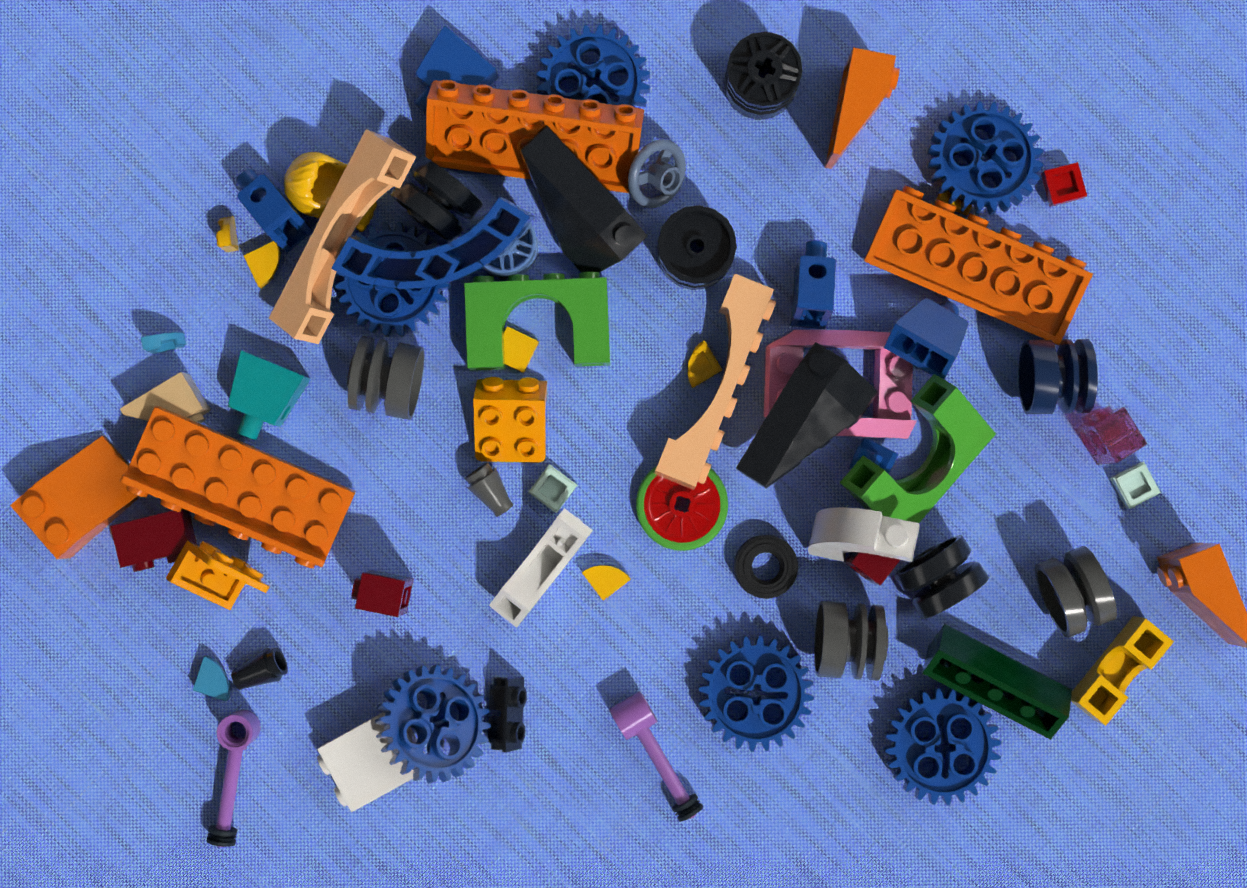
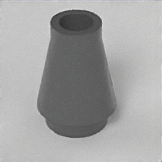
M488 462L465 478L469 484L467 488L496 517L502 515L513 506L497 468L492 469Z

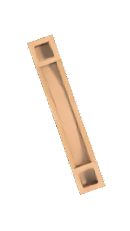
M367 129L363 133L269 316L270 320L294 339L319 344L334 316V313L330 311L332 287L336 271L331 269L348 237H351L365 213L392 187L400 189L416 159L415 155L388 137Z
M734 273L719 313L725 315L728 328V353L720 386L710 406L695 425L676 440L668 438L654 472L655 475L690 489H694L697 482L705 483L712 465L707 463L706 459L710 449L717 451L725 433L719 430L723 417L730 419L738 400L732 397L736 384L744 385L751 367L746 365L745 361L749 351L757 352L763 337V333L758 332L762 319L769 321L777 301L771 299L774 291L773 288Z

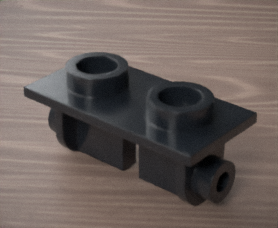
M493 677V684H490L489 709L501 710V717L489 716L491 727L488 728V739L492 750H502V752L506 753L522 749V742L526 733L523 723V707L527 700L524 678L522 677L509 680L506 677Z

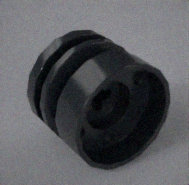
M771 32L753 33L738 42L730 54L724 78L725 95L736 111L744 117L762 120L773 118L786 110L794 99L802 75L801 57L794 45L782 35ZM763 66L769 68V73L764 78L758 76Z

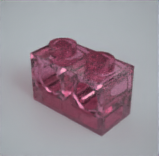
M1109 405L1102 409L1097 408L1083 416L1081 420L1084 424L1075 429L1097 465L1118 463L1147 445V442L1125 407L1111 409Z

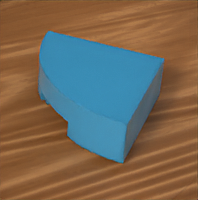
M182 332L141 337L143 350L153 354L182 348L187 345L185 334Z
M204 656L193 691L228 701L231 686L225 671L218 661L212 657Z

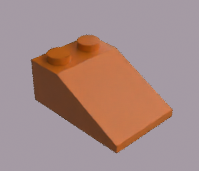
M853 47L843 70L825 168H833L880 107L883 100L890 98L892 90L896 89L900 68L894 67L895 55Z
M101 436L37 481L10 506L56 559H67L73 557L138 500L140 496L127 491L128 485L120 482L122 475L128 469L129 463L105 436Z
M1196 542L1157 557L1160 565L1157 567V573L1161 583L1168 587L1178 599L1228 644L1247 648V611L1220 544Z

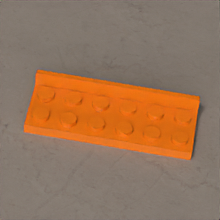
M434 80L427 96L425 157L443 168L532 180L520 149L543 127L548 126L606 190L630 193L628 173L633 159L639 152L644 109L635 108L628 104H604L592 99H568L556 94H532L520 89L510 91L492 88L489 85L474 86L460 84L453 80Z
M906 185L902 191L894 189L889 205L863 260L864 262L1045 340H1052L1057 345L1061 343L1093 276V273L1084 270L1087 263L1069 255L1066 256L1065 261L1052 256L1053 248L1034 241L1032 247L1019 242L1022 235L1004 227L1001 228L1000 233L987 228L989 221L969 213L967 219L955 215L954 212L957 207L937 199L935 205L922 200L924 193Z
M160 406L154 407L128 469L120 479L121 483L128 485L126 490L132 494L145 498L148 494L161 499L160 504L170 510L181 512L182 509L190 511L195 514L194 518L203 524L214 526L215 523L223 525L229 528L228 533L242 540H248L249 537L262 542L261 547L275 554H281L282 551L296 556L294 560L297 563L308 568H314L315 565L323 567L356 492Z

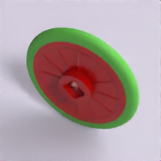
M654 467L642 480L636 497L637 517L645 533L657 544L679 551L696 549L710 542L722 529L728 512L727 492L719 476L710 468L705 483L697 482L696 487L690 489L655 475L656 467ZM678 496L685 499L688 498L690 501L687 508L688 511L685 513L674 508Z

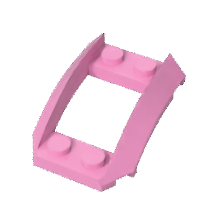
M793 330L766 346L764 417H767L793 372L803 360L804 348H811L817 342L825 348L875 350L874 388L878 391L877 396L873 400V418H860L856 424L849 429L845 428L836 436L908 439L917 420H911L913 364L884 348L891 332Z

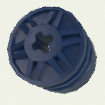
M1065 339L1061 341L1056 352L1052 340L1024 341L1019 356L1018 385L1020 401L1025 414H1052L1056 408L1057 400L1062 413H1073L1074 409L1077 413H1090L1094 408L1098 384L1097 361L1092 342L1089 339H1077L1073 343L1071 339Z

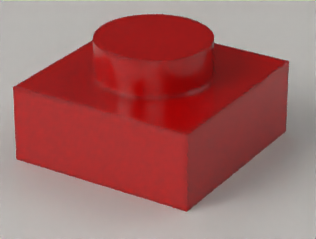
M1078 162L1045 170L1041 173L1050 207L1087 197Z

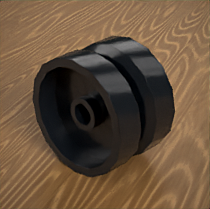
M421 155L410 168L413 178L424 189L421 190L413 183L404 181L400 189L396 187L390 195L407 210L406 212L414 220L450 243L457 239L463 228L461 222L449 211L453 210L464 218L472 219L483 204L456 178L430 159Z
M701 205L684 207L672 214L661 228L657 246L659 265L665 276L677 286L690 290L707 289L720 282L731 268L737 249L735 231L728 219L715 209ZM696 242L698 247L704 246V249L699 253H695L690 249L691 243Z
M962 535L952 537L925 550L894 575L903 591L913 592L921 589L911 602L921 619L932 617L959 603L981 588L989 579L979 562H969L961 565L968 559L972 551Z

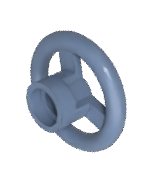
M660 139L648 143L637 153L628 173L629 191L636 203L646 208H657L668 203L677 194L682 186L686 172L685 157L680 147L670 140ZM660 151L656 163L649 170L640 172L646 159L654 152ZM671 155L675 160V166L668 164ZM650 183L661 192V195L652 198L646 197L642 194L639 185Z

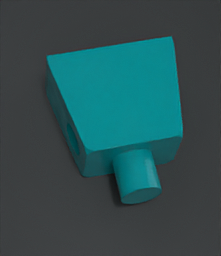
M241 350L228 402V407L244 413L236 433L257 440L264 422L280 427L307 387L310 378Z

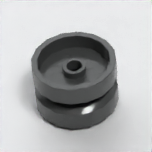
M1086 546L1066 552L1063 563L1056 558H1051L1035 565L1036 581L1045 606L1053 622L1064 637L1069 638L1084 632L1088 620L1094 625L1099 626L1116 619L1117 608L1108 579L1100 563Z

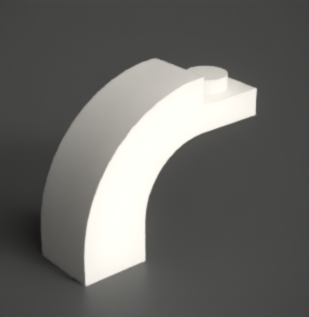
M847 507L826 508L816 513L808 552L810 555L843 562L847 552L869 553L912 562L920 525L916 522L883 516L880 511Z
M564 508L489 606L517 628L593 530Z

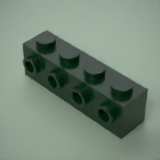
M946 624L943 625L929 645L922 674L1050 740L1069 718L1072 689Z

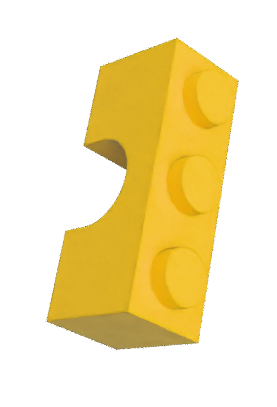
M1133 616L1073 689L1071 702L1094 721L1106 726L1128 699L1125 691L1130 682L1144 669L1152 670L1174 641L1146 618Z

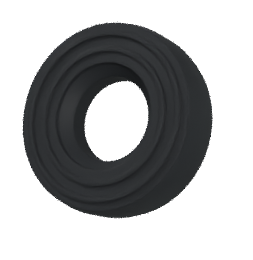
M758 535L747 540L737 551L734 560V573L739 585L747 593L763 599L775 598L784 594L793 585L798 573V561L792 547L783 539L773 535ZM761 553H771L779 561V572L771 580H760L752 571L753 560Z

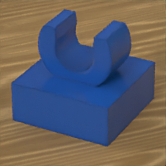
M864 437L861 445L858 446L853 455V460L848 469L851 470L860 458L865 456L889 474L899 454Z

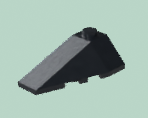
M548 126L543 127L520 149L534 186L538 190L545 206L547 217L558 237L561 250L580 273L601 272L622 261L647 237L646 233Z
M815 342L793 372L736 469L767 489L797 467L805 457L816 449H821L830 443L831 438L845 428L849 429L856 424L877 396L878 391L846 360Z

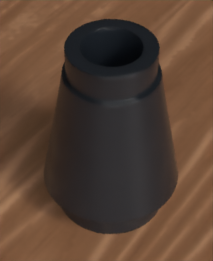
M265 648L237 669L232 670L231 677L234 685L239 690L280 681L282 676L287 674L288 666L284 655L278 648L271 650Z

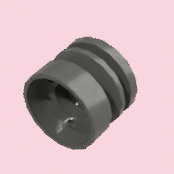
M362 336L351 359L348 371L349 409L360 411L365 402L366 412L374 413L380 400L385 399L384 406L387 416L411 420L422 383L425 357L424 348L399 343L393 357H389L388 342L386 340L380 339L374 350V339Z
M821 601L818 607L815 628L814 666L816 676L841 678L846 662H851L854 679H861L866 663L867 678L878 681L881 678L888 651V627L886 625L884 607L873 604L867 618L866 605L858 603L853 619H848L847 606L844 602Z

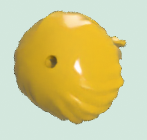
M306 152L299 155L291 162L284 176V192L286 197L301 213L320 219L348 164L320 152ZM377 201L369 208L356 226L359 232H363L369 225L377 208Z

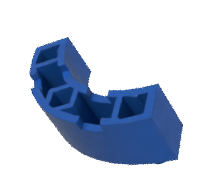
M498 198L491 210L469 232L448 244L428 250H395L376 245L359 236L348 237L331 269L363 283L383 287L413 289L441 285L466 277L499 258L524 233L534 215L505 198Z

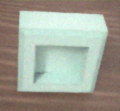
M1139 462L1110 478L1126 509H1131L1161 493L1145 462Z
M549 464L528 493L552 511L558 513L578 485Z

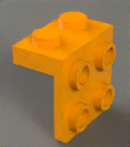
M499 377L477 379L473 398L475 457L477 460L485 462L538 463L545 460L547 381H538L531 377L520 380H503Z
M187 541L166 577L169 582L228 610H231L245 583L265 593L270 588L269 585L261 580L264 574L233 555L229 557L221 553L220 549L205 541H202L199 546Z

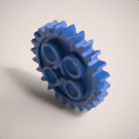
M584 24L582 35H578L573 28H570L571 39L567 41L564 37L558 35L560 47L556 48L551 45L547 47L548 53L552 58L540 59L541 65L547 70L537 72V79L546 82L537 86L538 94H556L568 99L601 100L605 104H628L633 107H646L647 100L640 94L650 93V85L642 83V81L650 78V71L640 69L646 65L647 59L646 57L635 58L639 52L638 44L628 48L629 36L626 34L620 40L616 39V28L614 27L608 35L603 34L602 24L598 25L596 33H591L588 25ZM588 51H593L600 56L599 60L592 65L583 63L580 58ZM568 64H575L583 74L579 73L574 69H570L568 67ZM615 72H621L628 78L627 82L621 86L611 84L608 79ZM586 77L590 80L599 77L601 88L595 84L589 88ZM566 79H573L579 84L577 89L570 93L562 91L559 86ZM602 89L617 96L619 101L615 102L610 99Z
M978 101L972 112L970 107L965 104L960 110V115L953 110L948 116L949 122L942 120L938 126L940 132H934L931 138L935 145H930L927 154L935 158L930 159L927 168L938 170L931 177V181H942L943 184L938 193L941 194L949 191L951 193L948 200L949 204L957 199L961 200V211H964L970 204L974 205L975 215H978L982 208L986 207L988 214L992 216L996 212L998 205L1005 213L1011 207L1010 202L1016 206L1020 205L1023 201L1022 195L1028 197L1033 191L1031 185H1036L1041 178L1035 172H1039L1043 168L1044 163L1035 159L1043 154L1044 149L1033 147L1040 139V136H1029L1028 132L1033 124L1028 123L1022 126L1019 123L1023 115L1022 113L1017 114L1013 118L1010 117V106L1008 105L1002 112H997L996 102H992L989 109L984 110L982 102ZM980 129L985 131L989 139L982 140L978 138L974 130ZM960 139H964L966 143H961ZM1003 151L1014 153L1017 161L1007 160L1003 155ZM987 155L990 159L984 162L981 160V157ZM953 156H963L967 160L968 166L956 164ZM1005 174H1010V178H1007ZM981 177L992 178L996 187H986L982 183Z
M383 222L382 232L379 233L371 225L369 226L370 237L365 238L360 233L356 234V236L371 243L391 249L403 247L406 251H419L439 247L437 242L427 246L430 238L427 232L417 238V228L414 225L405 233L401 222H397L394 231H391L387 222ZM336 271V274L343 277L344 281L336 284L335 287L338 290L346 291V294L339 301L342 304H352L346 311L347 315L351 317L360 313L356 322L359 326L362 327L370 321L369 331L375 333L382 326L383 335L386 337L390 336L392 328H395L397 334L403 337L405 326H409L414 333H417L418 327L416 322L420 320L429 326L430 321L427 314L429 312L438 316L441 314L435 307L436 302L447 303L448 301L440 294L441 290L451 289L449 283L425 287L419 291L405 289L414 300L413 304L409 305L396 288L371 284L363 285L361 281L349 278ZM388 296H397L399 302L397 309L391 313H385L382 309L383 300Z
M745 635L740 647L733 640H730L729 646L731 651L726 653L721 648L717 649L721 657L719 661L708 658L707 662L713 668L712 672H701V676L708 680V684L698 686V691L706 693L708 697L701 699L699 705L710 707V710L703 715L704 720L715 718L716 721L711 727L712 732H717L723 728L722 741L727 742L732 736L735 737L736 749H739L743 742L747 741L750 752H754L757 742H761L765 751H769V741L773 739L782 747L781 735L785 733L794 739L795 735L791 727L793 725L801 728L805 727L799 718L800 714L811 715V711L804 706V702L814 700V696L806 693L805 689L814 684L812 680L802 679V676L809 669L807 666L796 667V664L801 659L799 654L787 657L790 650L789 645L785 644L780 650H777L776 638H772L768 645H764L762 635H758L755 644H751ZM739 664L745 665L749 669L748 678L742 683H736L730 679L731 669ZM774 667L781 668L784 671L783 681L776 686L767 684L765 678L768 670ZM754 684H759L760 689L764 692H786L787 697L776 698L760 695L757 701L753 702L748 694H726L724 689L736 688L751 691L754 689ZM736 700L743 701L746 704V712L740 718H732L727 714L728 705ZM770 703H776L781 706V716L775 721H768L763 718V710Z
M439 664L432 666L429 672L427 667L422 665L416 669V674L413 670L403 673L404 680L397 678L392 681L395 690L388 689L383 692V695L389 702H383L377 706L380 711L385 713V716L376 719L375 723L384 726L385 731L377 734L376 738L387 739L388 742L381 749V752L392 751L394 755L389 764L393 765L402 762L400 774L404 775L413 770L414 781L422 780L426 775L427 783L431 784L437 781L438 776L441 782L451 780V774L455 778L464 775L463 767L469 769L475 766L471 757L477 758L484 754L477 745L489 742V739L481 734L482 730L491 727V724L483 722L481 718L489 713V709H479L478 706L485 697L484 695L473 696L472 693L477 686L475 683L469 686L463 685L466 678L464 673L453 678L454 671L452 667L445 669L442 674ZM418 692L422 693L427 699L426 709L421 708L417 703ZM440 693L443 695V701L441 704L439 695ZM451 704L455 705L459 710L458 721L450 715L449 709ZM432 717H433V723H432V722H429V719L432 718ZM408 727L414 728L417 732L416 744H413L407 738ZM441 738L446 739L449 743L450 752L448 755L444 754L440 749ZM427 744V754H424L423 749Z
M934 687L932 698L925 691L921 690V701L918 703L911 697H908L907 701L910 706L908 710L898 706L896 708L901 715L900 720H888L896 728L895 732L884 733L887 739L893 741V745L884 747L883 751L894 755V758L890 759L886 764L889 768H899L893 775V778L896 781L907 778L903 789L909 792L916 787L915 797L918 800H921L928 793L929 802L933 805L936 804L939 796H942L947 806L950 805L952 795H955L963 803L965 802L964 791L966 790L977 796L978 792L975 784L979 782L988 786L989 783L983 775L985 772L994 774L997 772L989 765L990 760L1001 759L1000 755L992 751V747L999 746L1002 742L991 737V734L995 733L999 728L995 724L986 725L992 714L988 711L978 714L982 704L974 701L968 706L969 697L963 694L956 700V691L951 688L948 689L946 696L943 697L941 689ZM939 714L943 716L942 737L950 744L949 747L943 749L948 773L945 778L941 774L943 768L942 754L935 749V745L941 744V735L937 724V716ZM957 718H964L966 721L965 731L961 735H952L950 730L952 722ZM924 720L929 721L931 725L929 735L925 738H917L915 735L916 725ZM960 754H967L969 757L967 768L962 771H955L953 766L955 758ZM924 757H932L934 760L933 769L926 774L919 773V761Z

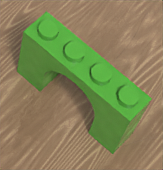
M599 272L579 273V278L565 279L562 273H549L543 275V280H529V275L519 274L509 275L508 281L495 282L493 276L473 277V282L464 283L467 368L470 371L505 370L503 333L506 321L510 313L518 305L531 299L551 300L563 307L569 314L573 323L575 367L610 366L607 277L600 278Z
M935 374L932 375L911 400L913 405L928 420L933 432L931 450L921 467L906 478L894 480L883 468L862 456L840 481V484L865 509L880 511L886 517L920 523L996 435L961 391Z

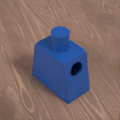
M444 26L415 73L418 82L426 89L415 100L414 104L426 114L427 96L434 80H453L460 84L490 86L498 79L497 70L448 27Z
M247 169L237 177L236 183L242 189L237 194V198L263 231L286 253L314 231L265 174L258 176L253 169Z
M813 240L806 242L805 255L799 257L794 274L790 326L825 329L833 313L836 259L826 257L827 243L823 241Z
M923 299L897 320L884 348L928 374H935L945 379L958 356L968 322L966 319L958 316L959 309L954 303L944 301L939 305L930 299Z

